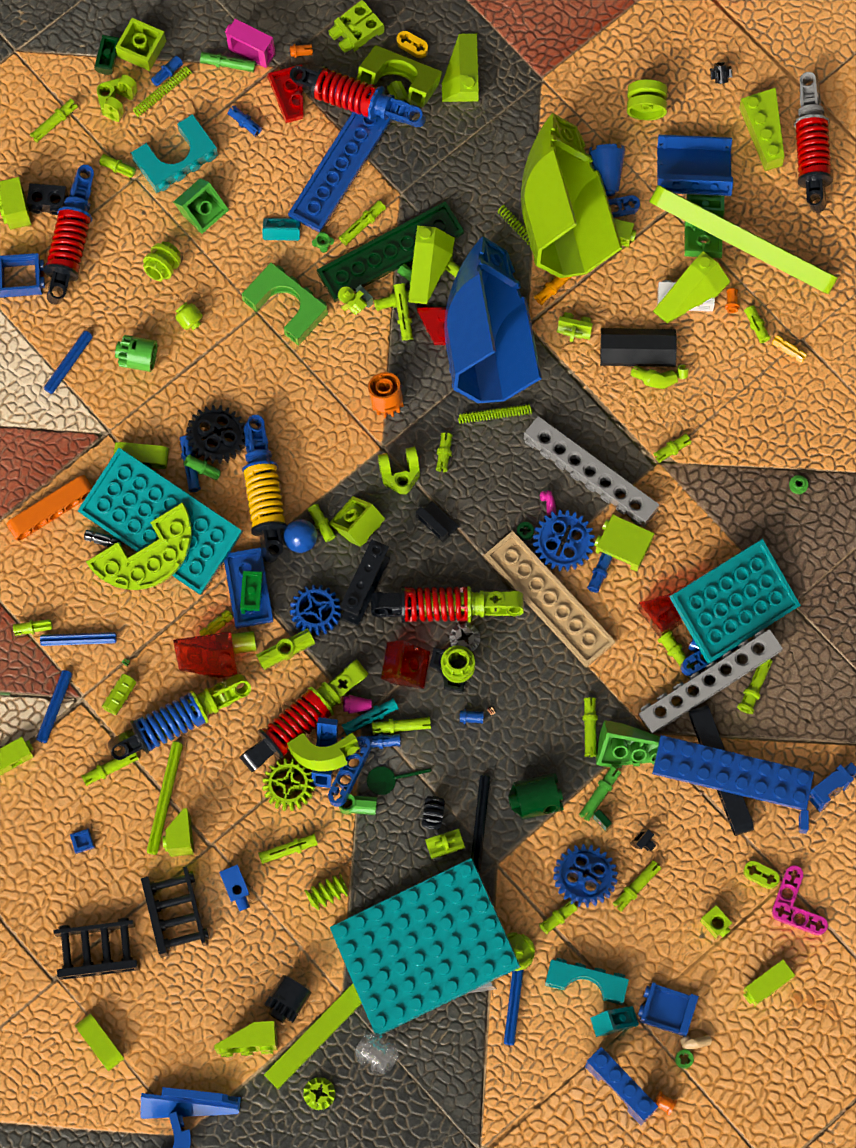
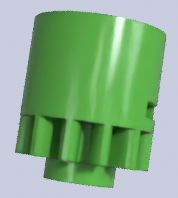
M124 335L121 342L118 341L115 350V358L119 359V367L152 372L157 356V340Z

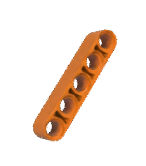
M81 475L10 519L6 526L14 538L20 541L82 503L93 486L85 475Z

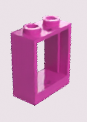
M234 19L233 23L227 26L225 33L228 49L267 68L275 56L273 37L237 19Z

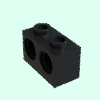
M29 183L26 203L28 210L36 214L47 212L52 215H58V209L65 207L64 202L68 197L66 186ZM36 198H42L38 202L34 201ZM55 199H60L58 203H52Z

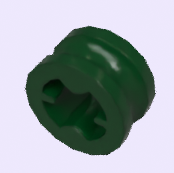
M529 522L520 523L517 527V536L523 541L530 540L534 535L533 525ZM524 527H527L528 531L531 532L523 535V532H520V530H524Z

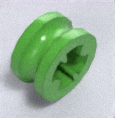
M681 1050L675 1057L677 1066L682 1069L689 1068L694 1061V1056L689 1050ZM687 1054L690 1061L689 1064L686 1062L685 1065L680 1063L681 1058L679 1056Z

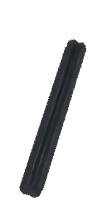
M480 775L471 858L478 871L481 868L490 776Z

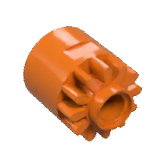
M382 372L370 379L368 390L372 408L376 411L377 415L383 413L384 418H386L387 414L394 417L395 411L400 413V407H404L399 378L392 373Z

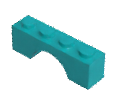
M561 958L551 960L545 986L565 990L570 983L576 980H589L599 987L603 1001L623 1005L629 982L625 975L620 973H614V975L607 974L606 970L594 968V970L587 969V966L581 963H575V965L567 964V960Z

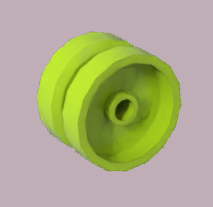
M644 79L632 82L628 85L627 98L629 99L627 101V114L638 120L650 121L663 118L667 114L666 100L668 87L656 80Z

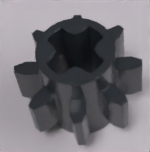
M726 62L715 63L714 68H710L711 80L715 79L717 84L729 82V78L732 77L731 66H727Z

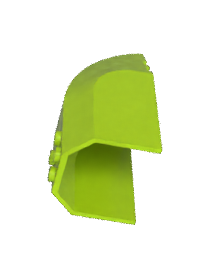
M552 113L539 131L527 158L521 186V207L535 265L559 278L589 273L622 249V245L601 175L598 170H594L591 164L593 159L584 150L586 145L577 126Z

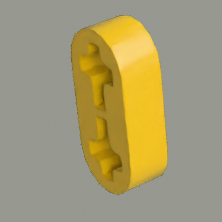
M401 31L397 35V45L400 49L416 58H424L428 54V44L421 38L408 31ZM408 38V42L402 43V39ZM422 46L423 50H420L418 52L417 48H420Z

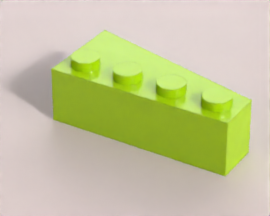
M775 87L741 98L739 106L765 171L781 167L785 157Z

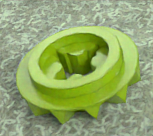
M316 1077L308 1081L304 1087L303 1097L306 1104L312 1109L323 1110L333 1103L335 1088L329 1080ZM321 1085H323L322 1092L328 1096H320L316 1102V1094L311 1092V1090L318 1091Z

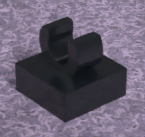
M642 829L630 843L635 849L644 848L647 851H652L656 846L650 840L654 834L649 829Z

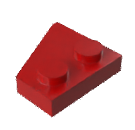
M446 307L417 308V314L424 323V327L429 333L433 344L446 345L444 333Z

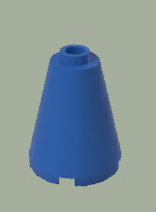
M617 144L596 145L595 150H592V147L588 149L589 155L593 159V162H591L595 171H599L607 196H614L615 192L619 191L625 156L624 145H621L622 148H617Z

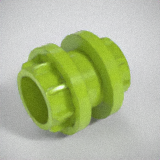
M163 241L162 243L154 244L151 248V253H148L143 259L145 273L156 281L170 279L174 272L173 269H177L181 264L180 251L169 242Z
M461 645L448 648L441 658L443 675L454 683H462L469 680L475 671V657L467 647ZM457 659L463 660L466 663L461 669H455L450 664Z

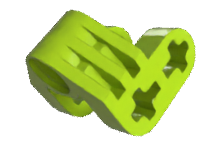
M122 75L121 78L98 85L97 95L103 116L116 122L121 120L124 115L122 103L116 99V93L129 100H133L138 92L137 83L133 78L128 75ZM103 92H109L106 96L102 95Z
M415 446L405 448L409 472H398L393 476L391 474L388 454L378 455L383 485L399 494L409 493L420 477L419 461ZM400 481L408 482L404 486L398 484Z

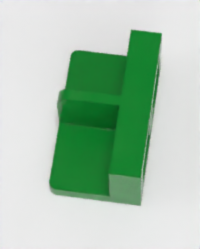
M243 571L240 602L242 614H246V611H260L262 572Z

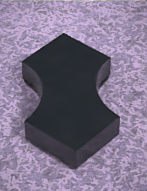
M434 647L429 667L437 670L442 675L444 690L463 694L466 681L454 683L443 675L441 658L446 650ZM452 661L450 665L453 668L458 669Z

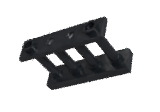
M371 539L340 605V609L344 610L341 620L357 627L360 626L371 602V595L375 593L390 561V557L386 556L389 546Z
M187 866L183 867L185 875L156 883L154 881L151 882L149 877L141 878L157 949L161 958L169 956L167 950H170V947L200 939L204 947L207 946L206 940L209 939L207 928L202 927L192 883L195 882L193 871L189 872ZM187 883L189 894L160 902L159 900L155 901L154 893H157V890ZM192 902L194 913L168 920L159 918L158 912H161V909ZM196 921L199 932L169 940L168 938L164 939L163 931H166V928Z
M120 918L118 922L70 928V925L59 926L57 930H53L54 935L61 937L64 965L62 969H57L59 980L139 971V963L137 960H133L130 951L128 928L135 927L133 920ZM120 929L123 958L120 962H113L111 960L109 931ZM101 932L103 961H101L102 964L94 965L91 962L89 933ZM81 934L83 963L80 967H74L71 963L69 936Z

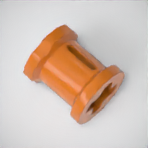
M661 1090L654 1100L658 1108L667 1112L668 1116H670L678 1101L677 1099L673 1100L665 1096Z

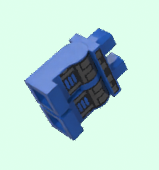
M851 762L846 767L838 766L832 774L811 790L809 801L819 812L827 807L831 796H836L842 789L845 791L850 787L854 780L853 778L856 776L855 765Z

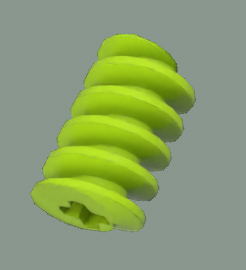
M340 873V879L335 875L332 876V883L325 879V886L321 882L318 883V889L311 886V893L304 889L312 907L320 910V903L324 907L327 906V900L333 904L334 896L341 900V893L346 897L349 896L348 888Z

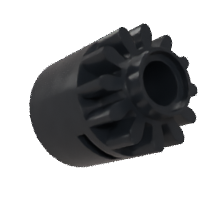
M282 975L264 1005L270 1009L268 1014L276 1020L284 1023L286 1019L293 1023L312 993L297 981Z

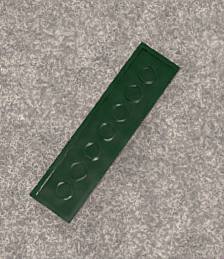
M446 201L317 269V274L334 302L339 301L338 291L342 287H350L356 292L355 290L359 285L365 287L399 269L404 263L412 262L417 225L436 227L454 238L463 235L464 230Z

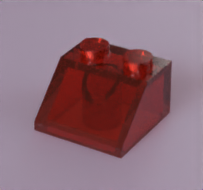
M404 640L387 642L381 679L394 685L424 689L430 651Z

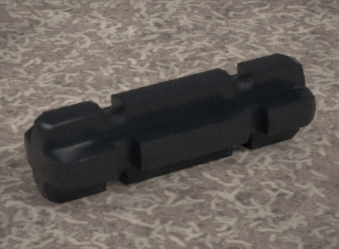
M86 530L84 533V540L89 542L93 541L96 544L107 547L113 546L117 542L121 544V541L116 537L111 538L109 535L98 532L94 533L91 530Z

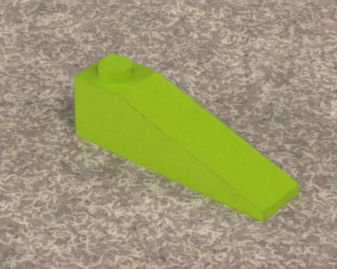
M477 34L458 35L442 81V102L478 101Z
M417 225L408 300L410 303L427 304L441 275H443L448 262L452 258L455 238L436 227Z
M703 251L687 268L653 312L666 323H669L686 314L692 308L702 305L703 302L717 297L727 287L730 280L718 262Z

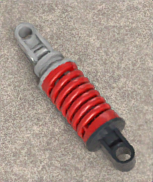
M805 72L800 77L801 107L798 110L800 117L794 123L798 153V185L806 188V199L811 210L819 213L826 208L825 187L833 182L831 157L829 155V129L827 128L829 126V118L823 115L824 108L821 106L819 83L815 74ZM813 81L812 84L806 85L808 82ZM820 199L818 203H813L814 200Z

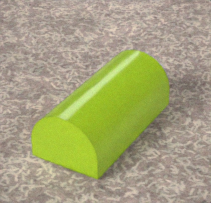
M254 631L216 636L218 656L257 651Z

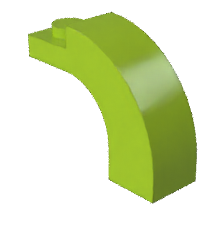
M304 733L287 743L290 753L295 760L302 766L314 771L339 769L348 764L346 761L347 756L354 754L360 749L357 738L353 733L327 747H319L312 744Z

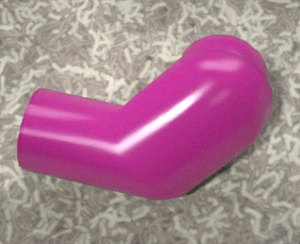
M549 490L541 491L540 500L546 501L547 516L551 518V512H554L556 515V504L553 494Z

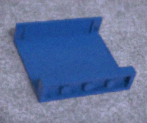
M658 134L657 185L676 194L732 196V138Z

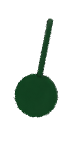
M376 767L369 772L367 785L374 794L386 795L394 789L396 779L428 773L432 769L428 768L395 776L389 768Z

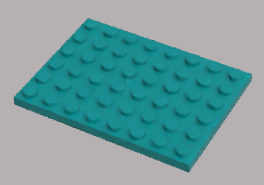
M472 858L330 927L376 1036H380L521 967Z

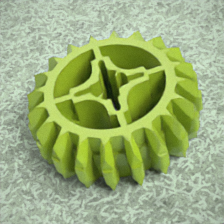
M284 759L283 765L276 761L277 768L271 765L272 773L266 771L265 775L268 778H263L262 780L263 783L268 784L262 787L263 791H268L264 794L265 798H270V804L276 802V809L280 805H282L283 811H286L287 806H290V810L294 811V805L301 809L300 802L307 805L308 801L305 797L312 798L313 796L310 792L315 791V787L311 786L314 779H309L312 777V772H307L308 768L306 767L301 768L302 765L299 763L295 765V759H291L290 764H288L287 759ZM287 771L284 778H277L275 780L280 773ZM294 771L303 777L305 784H300V782L294 780ZM291 779V783L293 786L291 788H288L287 792L285 783L287 784V782ZM273 785L284 791L283 798L275 794ZM303 790L297 797L289 799L293 792Z

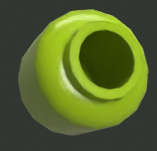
M186 302L175 311L177 313L175 319L184 330L191 328L194 331L202 324L200 320L203 318V315L193 303L188 304Z

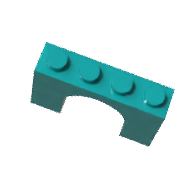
M193 114L177 124L180 134L190 146L189 154L183 161L176 164L164 163L155 156L147 143L131 152L133 161L156 193L167 190L171 184L183 180L187 174L199 170L203 164L212 162L218 156L217 147Z

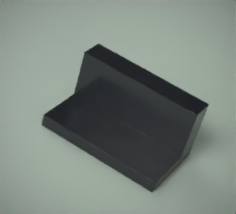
M433 501L425 508L420 507L416 511V518L442 542L459 528Z

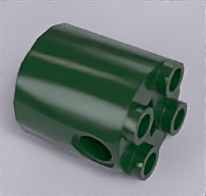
M556 773L513 782L508 800L511 810L517 813L521 820L564 810L562 803L563 795L561 789L557 787L558 778Z

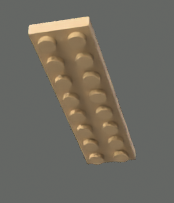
M514 531L510 532L484 554V558L515 591L523 593V600L586 668L615 644L616 641Z

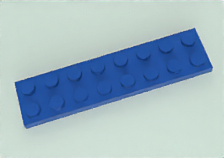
M352 112L289 211L288 216L317 232H321L392 119L384 120L377 116L375 119L370 120L362 114L359 115L356 112Z
M661 735L652 774L798 810H807L814 772Z

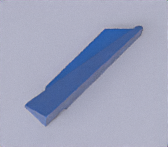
M162 1087V1095L141 1093L140 1116L142 1119L169 1118V1114L177 1112L178 1116L182 1115V1117L239 1114L241 1097L228 1096L222 1093Z

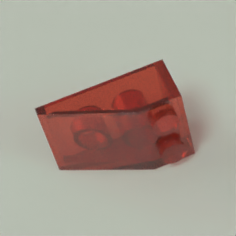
M231 632L173 640L179 670L217 678L238 674Z

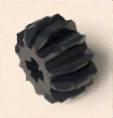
M427 796L422 816L423 827L439 830L444 813V798Z

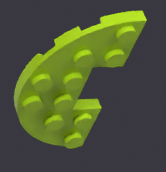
M179 504L150 522L159 537L157 541L129 558L122 545L117 542L86 561L89 568L105 582L127 590H144L165 582L181 567L190 548L192 526L185 504Z

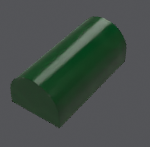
M102 35L94 66L98 73L104 75H111L113 73L117 57L115 47L120 40L119 37Z

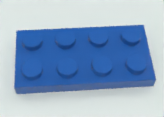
M261 548L229 553L224 560L235 628L274 622ZM243 571L263 573L260 611H246V614L241 613L240 602Z

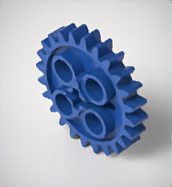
M559 510L557 516L554 512H551V518L545 515V523L539 521L538 524L541 528H535L539 535H533V539L538 541L534 542L533 546L538 547L535 554L541 553L539 560H546L545 566L550 563L552 564L551 570L558 566L559 572H561L562 567H565L566 571L569 572L570 566L576 570L577 563L583 566L582 559L589 560L586 553L592 554L593 551L589 547H594L595 543L590 542V540L594 539L595 535H589L593 528H586L589 522H581L583 516L577 519L576 512L571 516L569 515V510L566 511L565 515ZM559 524L563 527L564 531L557 533L554 531L553 526ZM570 525L571 529L566 539L567 542L564 544L560 556H557L556 553L561 544L560 539H563L566 529ZM579 532L581 539L574 540L571 537V533ZM554 542L556 549L549 550L546 547V543ZM571 549L574 552V556L566 557L564 550Z
M582 844L580 850L575 845L573 852L568 848L567 855L561 854V860L557 859V866L554 867L556 874H554L553 879L558 880L555 882V887H560L558 893H565L564 900L570 897L571 904L578 901V907H580L582 902H584L588 908L590 902L597 906V900L604 903V896L610 898V892L615 890L613 885L617 884V879L615 878L618 872L614 871L616 864L610 865L612 858L606 859L607 852L600 854V848L594 851L592 845H590L589 849H586L585 845ZM583 861L586 865L579 866L576 862ZM599 869L603 874H596L594 870ZM574 877L577 881L570 882L567 878ZM592 886L595 890L588 891L585 887Z

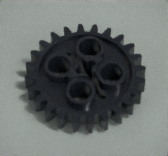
M212 405L211 410L205 406L204 412L198 410L197 415H192V420H189V427L186 429L188 433L186 439L190 440L188 446H193L192 453L198 451L197 458L203 455L205 456V461L210 458L212 464L215 460H218L219 464H221L222 459L228 463L230 457L235 460L236 454H241L242 449L245 448V433L243 429L245 423H240L241 416L235 418L236 411L230 414L229 407L223 411L222 405L219 406V409H215V406ZM218 422H224L226 425L222 426ZM205 427L208 431H203L200 428ZM225 438H231L233 441L229 442ZM211 443L214 444L216 447L212 448L209 447L207 444Z

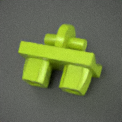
M346 286L338 291L339 300L345 303L341 306L344 311L349 309L354 315H357L368 304L361 298L363 293L360 290L354 293L350 287Z
M567 312L562 317H559L557 333L570 336L569 342H574V338L590 340L593 325L590 317L583 316L579 321L573 319L574 315Z
M459 829L425 839L431 859L465 848Z

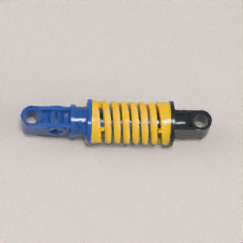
M252 415L244 426L247 451L245 459L248 464L242 468L246 481V493L248 494L250 521L252 522L251 534L260 537L263 559L267 562H275L283 552L281 533L287 527L285 516L283 515L284 510L282 509L283 503L281 502L279 475L276 473L278 465L277 462L271 461L272 453L268 450L264 419L259 415ZM251 424H255L258 429L253 428ZM269 548L274 549L276 554L270 553Z

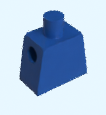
M238 864L220 871L219 873L231 902H236L239 912L250 908L246 897L250 894ZM239 886L241 893L235 894L233 887Z

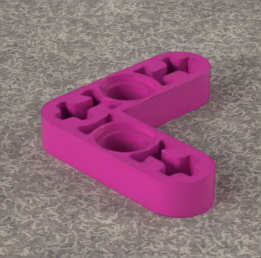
M790 866L784 874L772 908V916L775 920L814 935H822L828 928L827 920L819 915L793 906L803 879V871L798 866ZM794 870L797 871L799 878H795L793 885L785 884V881L789 883L791 880L789 873H792ZM785 888L791 889L793 897L789 899L784 898L782 890ZM783 907L784 912L788 914L790 910L794 911L790 921L787 920L788 915L783 914L781 917L778 916L776 909ZM796 914L804 915L805 922L803 924L795 922L794 916ZM809 917L813 918L811 920L812 923H817L818 921L822 922L821 926H823L824 929L820 928V930L817 931L815 930L816 926L812 924L809 925V928L806 927L807 923L809 922Z

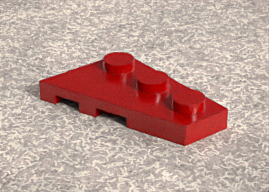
M293 67L274 71L267 75L285 123L303 119L302 87L296 85L290 78V71ZM302 73L297 75V80L302 78Z

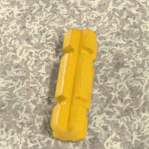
M780 335L774 338L772 344L778 348L781 347V350L791 357H796L797 361L803 362L807 357L806 352L803 350L799 351L797 346L787 340L784 341V338Z

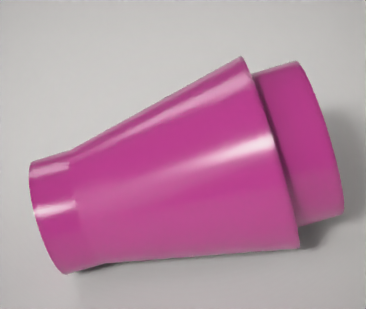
M353 695L344 696L343 712H348V714L370 711L372 708L371 699Z

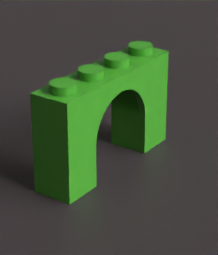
M270 263L241 294L242 300L257 312L275 294L288 293L295 296L300 302V309L284 327V334L299 346L328 315L327 304L322 299L315 298L307 287H301L296 278L286 275L281 266H275L273 263Z

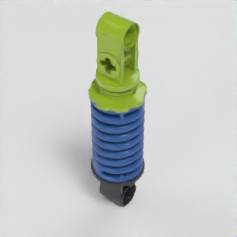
M237 674L223 682L217 683L210 689H203V692L200 694H196L191 690L187 695L181 696L179 702L173 700L172 705L167 703L165 708L159 707L158 711H152V715L148 713L145 715V718L140 717L130 721L132 728L111 738L108 742V748L112 756L117 760H122L141 749L146 754H149L154 748L161 746L160 740L163 744H166L168 739L174 740L175 736H181V731L182 733H187V727L193 730L195 728L194 724L199 727L209 723L208 716L210 714H216L219 712V709L227 707L233 702L249 695L251 685L245 676ZM240 683H244L242 688L237 689ZM117 746H122L120 750H114Z

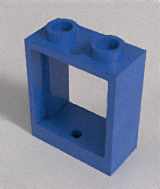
M39 253L0 256V298L42 295V288H45V278L41 275V271H44V260L40 259ZM35 265L36 285L5 287L4 267Z

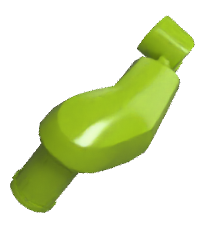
M682 364L678 366L677 373L673 370L659 373L653 369L645 370L639 366H634L631 370V376L642 380L645 386L665 389L677 383L678 378L686 379L689 369Z

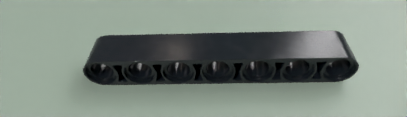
M708 705L688 711L699 744L725 750ZM717 790L734 836L753 831V822L743 796Z

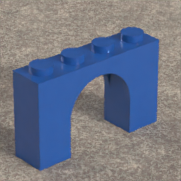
M602 1047L587 1060L585 1068L598 1081L603 1080L616 1092L628 1107L627 1112L641 1126L656 1112L658 1108L656 1103Z

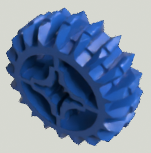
M313 584L312 590H309L306 586L304 587L305 593L299 590L298 594L300 597L294 596L293 600L295 602L290 604L291 608H293L290 610V615H293L291 618L292 622H297L295 626L296 628L302 627L301 631H305L308 628L311 635L313 631H316V635L320 636V631L322 630L324 634H327L326 628L333 630L332 623L338 625L339 621L336 618H341V613L338 612L342 610L340 605H338L340 599L335 598V592L329 594L330 588H326L323 591V585L316 589V586ZM314 597L323 598L328 602H318ZM308 600V608L304 609V612L300 613V609L303 603ZM313 604L315 608L317 607V610L319 609V617L313 611ZM332 607L330 616L324 621L322 615L328 611L327 609ZM306 618L308 620L312 618L315 619L317 623H310L304 619Z

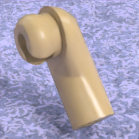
M709 1035L694 1039L684 1036L680 1042L683 1049L692 1050L711 1045L712 1039Z

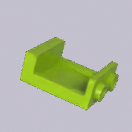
M612 515L611 519H606L602 529L605 530L603 535H598L595 541L596 553L600 554V552H603L631 565V570L637 572L653 541L654 533Z

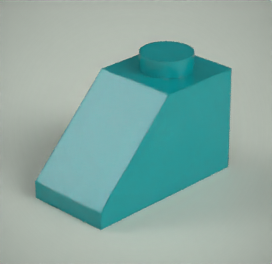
M633 1006L607 1010L590 1018L596 1037L610 1035L639 1025Z

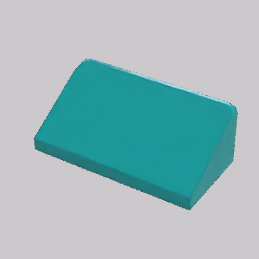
M264 218L262 228L263 240L298 241L300 240V222L293 218Z

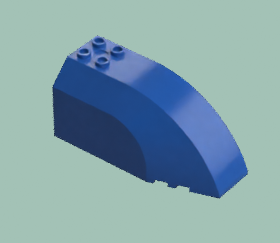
M484 236L471 249L453 282L445 313V343L453 390L476 403L504 402L541 380L542 376L528 303L525 297H521L519 288H521L520 282L514 279L513 273L515 270L507 250Z

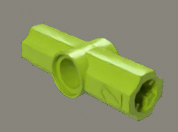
M307 628L305 631H301L288 639H281L276 645L256 654V657L263 670H266L283 660H290L295 654L315 645V641ZM283 646L291 648L287 653L281 652Z

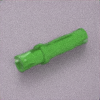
M202 52L200 57V63L215 65L217 68L221 66L253 73L255 71L256 61L223 56L221 53L211 54Z
M611 766L603 780L598 782L599 786L578 814L581 818L584 817V820L590 821V818L607 793L612 791L613 784L621 775L619 770L615 771V767Z

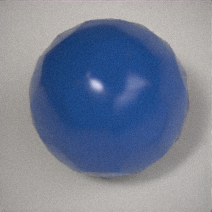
M305 519L293 520L287 525L283 535L286 546L296 553H304L311 550L315 546L318 537L315 526Z

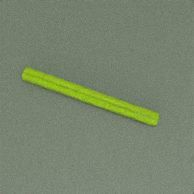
M173 741L147 846V853L150 855H157L183 747L182 743Z

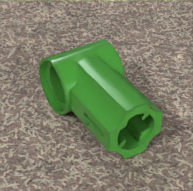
M349 794L347 800L352 802V806L349 808L339 807V810L346 815L351 813L376 815L377 797L352 796Z

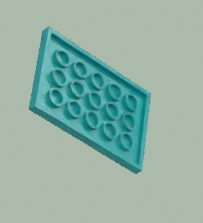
M763 539L750 545L669 596L707 664L801 606Z

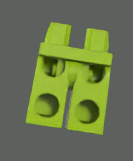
M361 0L341 15L340 18L335 19V25L329 30V35L333 40L338 39L340 36L344 38L339 42V47L346 53L351 49L357 51L359 47L365 45L376 35L380 36L383 34L384 25L372 13L368 5Z

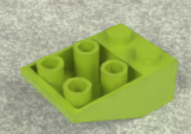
M274 1021L253 1022L215 1044L214 1049L221 1057H232L233 1053H241V1056H251L253 1052L259 1051L263 1055L273 1054L274 1050H278L276 1024Z

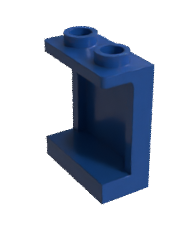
M652 982L651 986L647 985L643 996L647 1000L645 1005L641 1004L638 1016L641 1017L640 1022L683 1037L687 1036L699 996L687 995L659 986L656 982Z

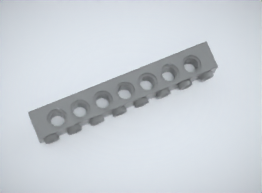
M539 416L524 432V440L528 446L537 448L543 457L552 459L558 468L567 470L573 479L582 481L588 490L597 492L601 495L600 497L603 501L612 503L616 506L615 508L623 515L627 514L636 525H642L645 528L659 509L657 502ZM542 437H547L550 441L547 443H543L540 441V439ZM557 448H562L565 452L562 454H558L555 452V450ZM572 459H577L580 463L577 465H573L570 463V461ZM587 470H592L595 474L593 476H588L585 472ZM607 481L610 483V486L603 487L600 483ZM622 492L625 494V497L618 498L615 494ZM637 503L641 508L636 510L631 505Z
M764 629L754 635V640L742 642L738 645V650L725 653L722 656L723 659L718 663L715 661L711 662L705 667L707 670L701 674L699 671L689 677L690 681L683 684L681 682L673 687L674 691L670 694L665 692L656 698L657 702L653 705L648 703L640 709L639 717L651 734L658 732L782 652L783 648L769 629L766 632ZM761 645L764 651L757 654L753 651V647ZM744 655L747 658V663H738L737 657ZM728 666L731 669V673L724 675L721 673L720 668ZM711 676L715 679V683L707 685L704 682V678ZM696 687L699 693L692 696L688 693V689ZM674 697H679L683 703L680 706H674L671 700ZM657 708H664L666 715L659 717L655 714V710Z

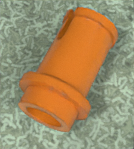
M293 44V46H290L291 57L313 56L312 44Z
M729 288L726 290L727 304L725 309L728 313H736L740 308L738 304V289Z

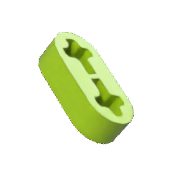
M756 861L748 862L743 870L747 879L767 889L775 888L780 880L776 871ZM752 866H755V871L760 873L761 875H758L756 873L750 875V870L747 868H752ZM762 875L766 877L773 875V880L776 882H771V884H768L767 879L762 877Z

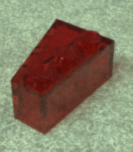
M673 593L638 603L637 609L659 637L674 630L683 623L682 618L669 598Z

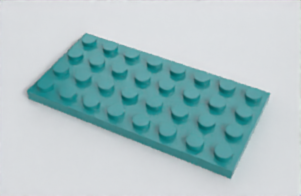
M121 448L117 449L78 509L79 513L139 552L159 539L150 522L179 504L184 503L191 520L192 538L188 554L173 577L200 595L204 593L243 533V530Z

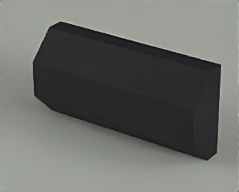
M601 328L600 366H676V329Z

